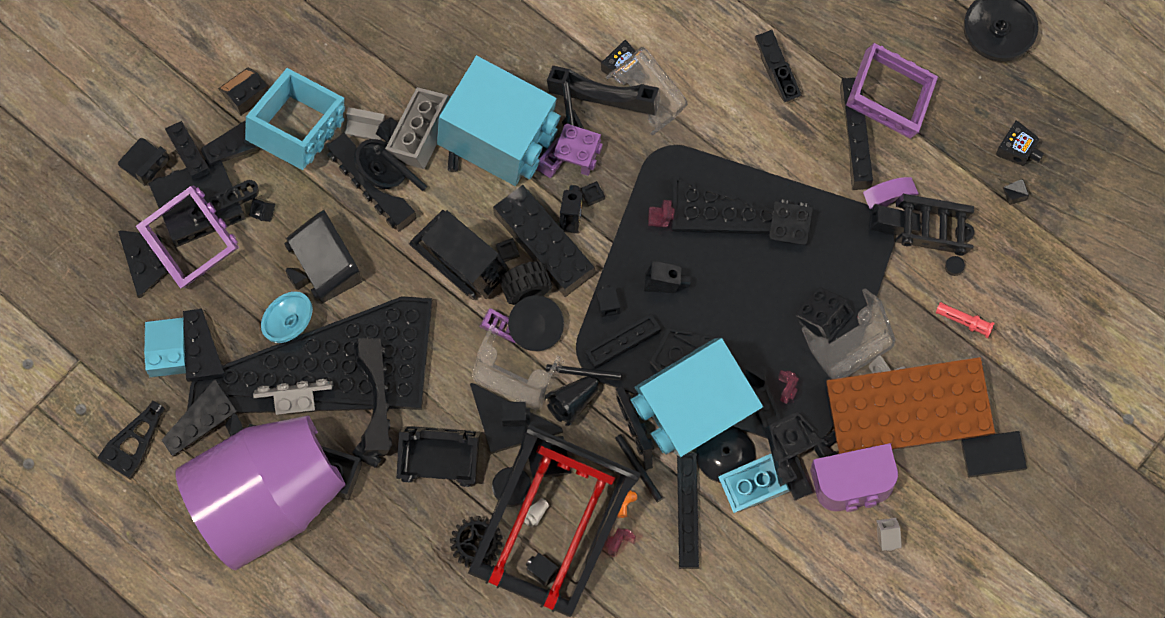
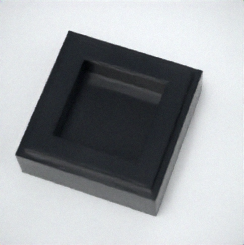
M597 181L580 188L588 207L605 199V195Z
M513 238L495 244L504 262L520 257Z

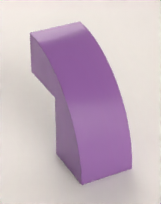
M911 177L892 179L863 192L870 209H873L875 203L886 207L896 201L903 193L918 195Z

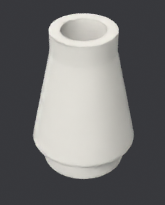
M540 498L539 501L530 506L524 523L529 527L538 525L546 509L549 507L548 502Z

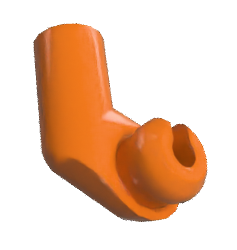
M631 490L628 492L617 517H627V505L637 500L636 492Z

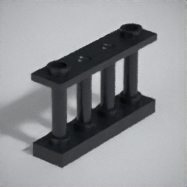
M904 193L896 200V207L903 208L904 233L895 238V243H901L903 246H918L953 252L959 256L966 255L973 249V245L965 243V220L974 213V206ZM912 210L922 213V236L912 234ZM930 213L938 214L940 217L939 239L929 237ZM948 216L957 219V242L947 240Z

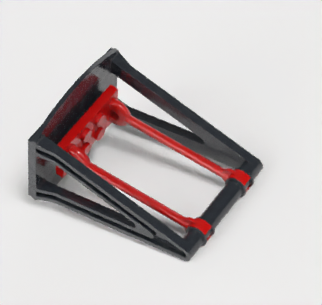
M526 424L519 452L468 574L486 581V584L491 583L497 586V589L500 587L540 604L541 608L544 606L551 609V612L556 611L571 618L628 492L638 481L641 473ZM537 438L620 473L569 599L562 597L559 590L606 483L612 485L615 477L539 445L537 453L543 455L497 565L490 566L482 562ZM551 459L558 462L557 466L568 471L570 468H574L577 470L575 474L587 479L590 475L597 478V482L551 589L545 590L506 573L504 566Z

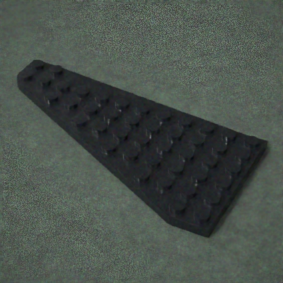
M398 297L297 336L290 341L276 344L222 365L226 377L214 379L219 383L238 411L236 413L275 412L273 396L254 398V391L258 390V387L269 386V388H276L277 385L285 383L293 386L301 381H308L309 384L316 383V380L319 379L332 381L333 385L332 389L313 391L315 410L312 411L373 410L372 390L363 371L355 363L354 344L358 338H381V345H384L385 349L382 360L386 365L384 382H387V393H385V398L389 402V409L422 410L432 298ZM214 379L191 382L187 410Z

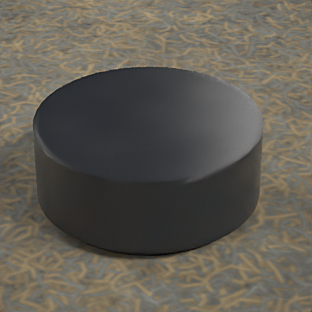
M965 223V243H967L974 236V228L970 224ZM956 227V230H955V238H956V239H957V227Z
M958 256L948 258L945 264L946 272L952 276L960 275L965 268L963 259Z

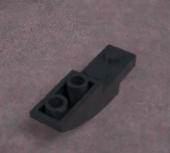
M773 30L756 35L754 38L760 50L762 62L783 102L801 97V92L788 61L786 62Z

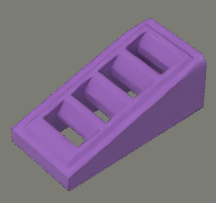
M559 138L540 157L537 167L539 172L549 178L555 174L564 162L555 158L553 154Z
M491 308L488 309L479 327L515 343L509 335L508 327L505 332L502 331L505 323L508 324V317ZM493 317L494 320L492 324H488L490 318ZM498 320H500L501 323L497 329L495 328Z

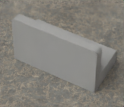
M348 107L346 113L348 121L345 134L363 139L381 140L376 135L379 124L385 121V115Z

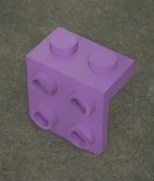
M566 124L554 151V157L581 166V174L588 176L590 170H594L596 166V154H600L603 147L601 134Z

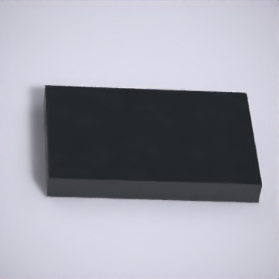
M1019 431L961 439L968 478L1027 469Z

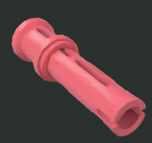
M942 302L939 303L936 314L969 327L971 332L981 333L987 339L995 324L994 322L989 323L980 319L978 315L974 317Z

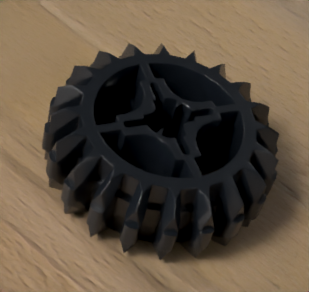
M481 516L477 517V521L470 517L469 523L463 519L462 523L464 526L462 527L457 524L456 528L458 531H452V535L455 537L450 538V543L454 544L450 546L451 551H455L453 557H459V564L465 561L466 568L472 563L474 557L467 555L462 549L477 552V546L474 544V535H476L480 544L483 535H480L477 529L486 530L489 523L488 518L481 522ZM500 528L496 529L491 540L493 545L482 560L483 563L486 562L490 566V559L497 561L498 559L495 554L501 555L502 551L498 548L504 546L500 542L503 539V535L499 534ZM471 530V537L461 543L463 536Z

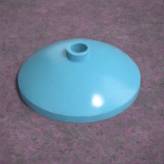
M301 292L285 293L275 299L268 306L262 317L261 330L263 335L274 343H284L299 336L308 326L312 316L313 308L310 299Z

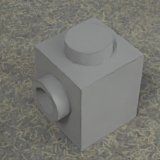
M897 519L876 520L877 536L881 550L892 551L902 548L901 531Z

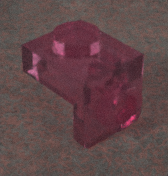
M664 200L661 208H649V226L667 227L670 220L674 218V208H671V201Z
M781 370L778 379L787 383L780 401L787 404L789 399L793 400L797 394L798 389H796L799 378L790 371L785 372Z
M618 528L614 537L610 536L607 542L608 554L616 557L623 540L634 544L636 541L634 533L626 528H623V530Z

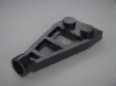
M152 400L146 410L107 443L97 457L98 460L131 480L143 462L165 408ZM141 422L149 424V429L144 437L134 433V429ZM131 437L139 443L136 453L132 456L120 450V445Z

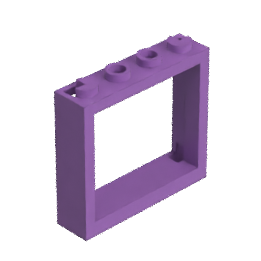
M873 43L865 51L846 105L911 139L919 133L938 76L930 73L929 70L917 66L912 61H907L900 57L899 54L890 52L882 45L879 46ZM872 59L923 85L911 121L860 95Z
M190 186L136 226L180 288H185L239 249L236 237L228 233L225 229L227 228L226 223L222 218L218 219L215 215L216 210L210 202L207 204L203 198L205 194L199 187L196 188L195 186ZM191 195L225 242L227 248L186 277L149 225Z

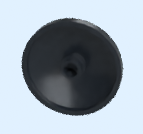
M975 0L966 12L963 28L966 40L978 54L990 60L1003 62L1018 59L1032 48L1038 35V20L1034 10L1025 0Z

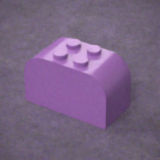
M891 444L814 459L810 469L817 499L824 508L830 511L846 510V512H852L861 506H865V508L874 507L877 503L885 501L891 495L898 478Z

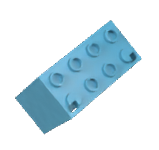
M286 68L246 116L245 140L303 170L307 164L313 162L316 153L322 151L324 143L333 137L337 127H341V123L344 121V97ZM290 97L324 114L303 141L269 124L270 120Z

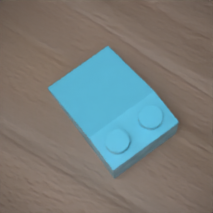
M183 318L145 322V369L149 377L186 373Z
M772 454L719 476L733 513L790 492L788 484L780 487Z

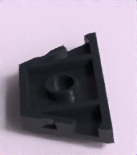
M120 230L118 233L138 298H142L144 292L151 286L154 287L169 272L141 233ZM156 235V236L158 237V239L160 240V242L162 243L160 236H159V235Z

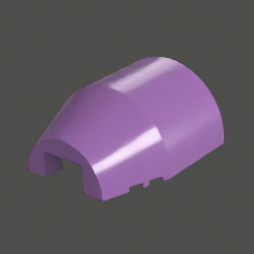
M309 416L244 428L177 467V485L190 516L210 548L229 568L237 570L303 532L307 525L320 514L322 508L345 486V482L337 467L329 463L315 437V434L318 432Z

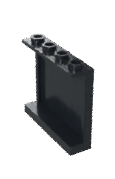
M223 163L208 166L210 173L194 181L186 168L175 170L165 177L155 178L148 184L158 208L163 207L190 186L199 187L205 194L204 199L231 188L232 184ZM231 193L228 196V200H237L236 194ZM191 195L162 215L175 248L216 232L208 219L198 223L190 218L189 208L196 203ZM213 201L211 204L215 209H218L221 203ZM241 205L216 215L218 219H223L227 227L246 219ZM199 210L195 211L197 216L201 215Z

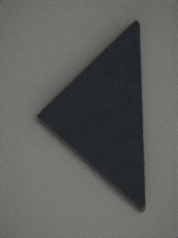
M470 383L491 454L520 446L525 426H503L502 402L509 401L474 383ZM531 412L530 420H526L527 425L551 435L563 433L561 427Z

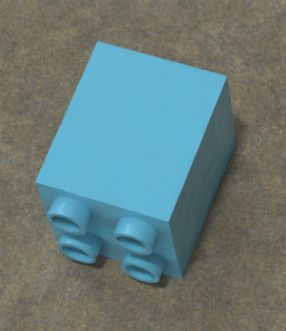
M476 55L439 116L437 145L450 152H454L463 159L516 187L521 176L529 180L532 178L539 165L540 159L538 157L542 148L548 149L558 132L556 126L561 115L554 112L557 98Z
M715 338L636 385L635 389L638 395L630 399L642 420L653 417L659 427L651 435L661 452L667 455L673 451L674 454L680 457L763 407L722 338Z

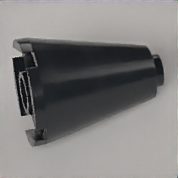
M586 376L548 392L545 395V400L548 399L549 404H547L549 411L557 421L566 422L565 426L571 425L597 394L599 383L594 377Z

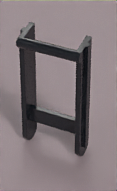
M441 210L410 241L409 245L461 292L474 300L476 295L466 286L467 283L459 276L456 277L419 244L422 241L424 231L436 223L435 220L438 215L441 216L445 212Z

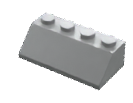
M417 87L385 149L407 165L425 169L437 145L439 116L450 100V97L446 94Z

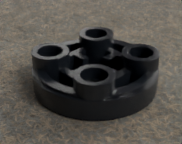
M512 467L500 470L493 479L492 491L497 501ZM522 471L507 507L518 506L524 502L531 486V480L525 471Z

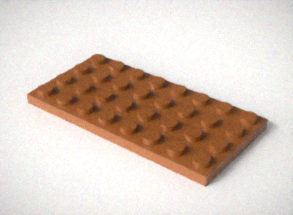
M981 357L826 380L839 454L885 444H891V448L894 450L995 434Z

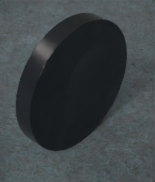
M538 295L529 296L520 300L512 308L508 318L509 333L515 343L523 349L543 351L555 345L560 339L564 329V317L558 305L551 299Z

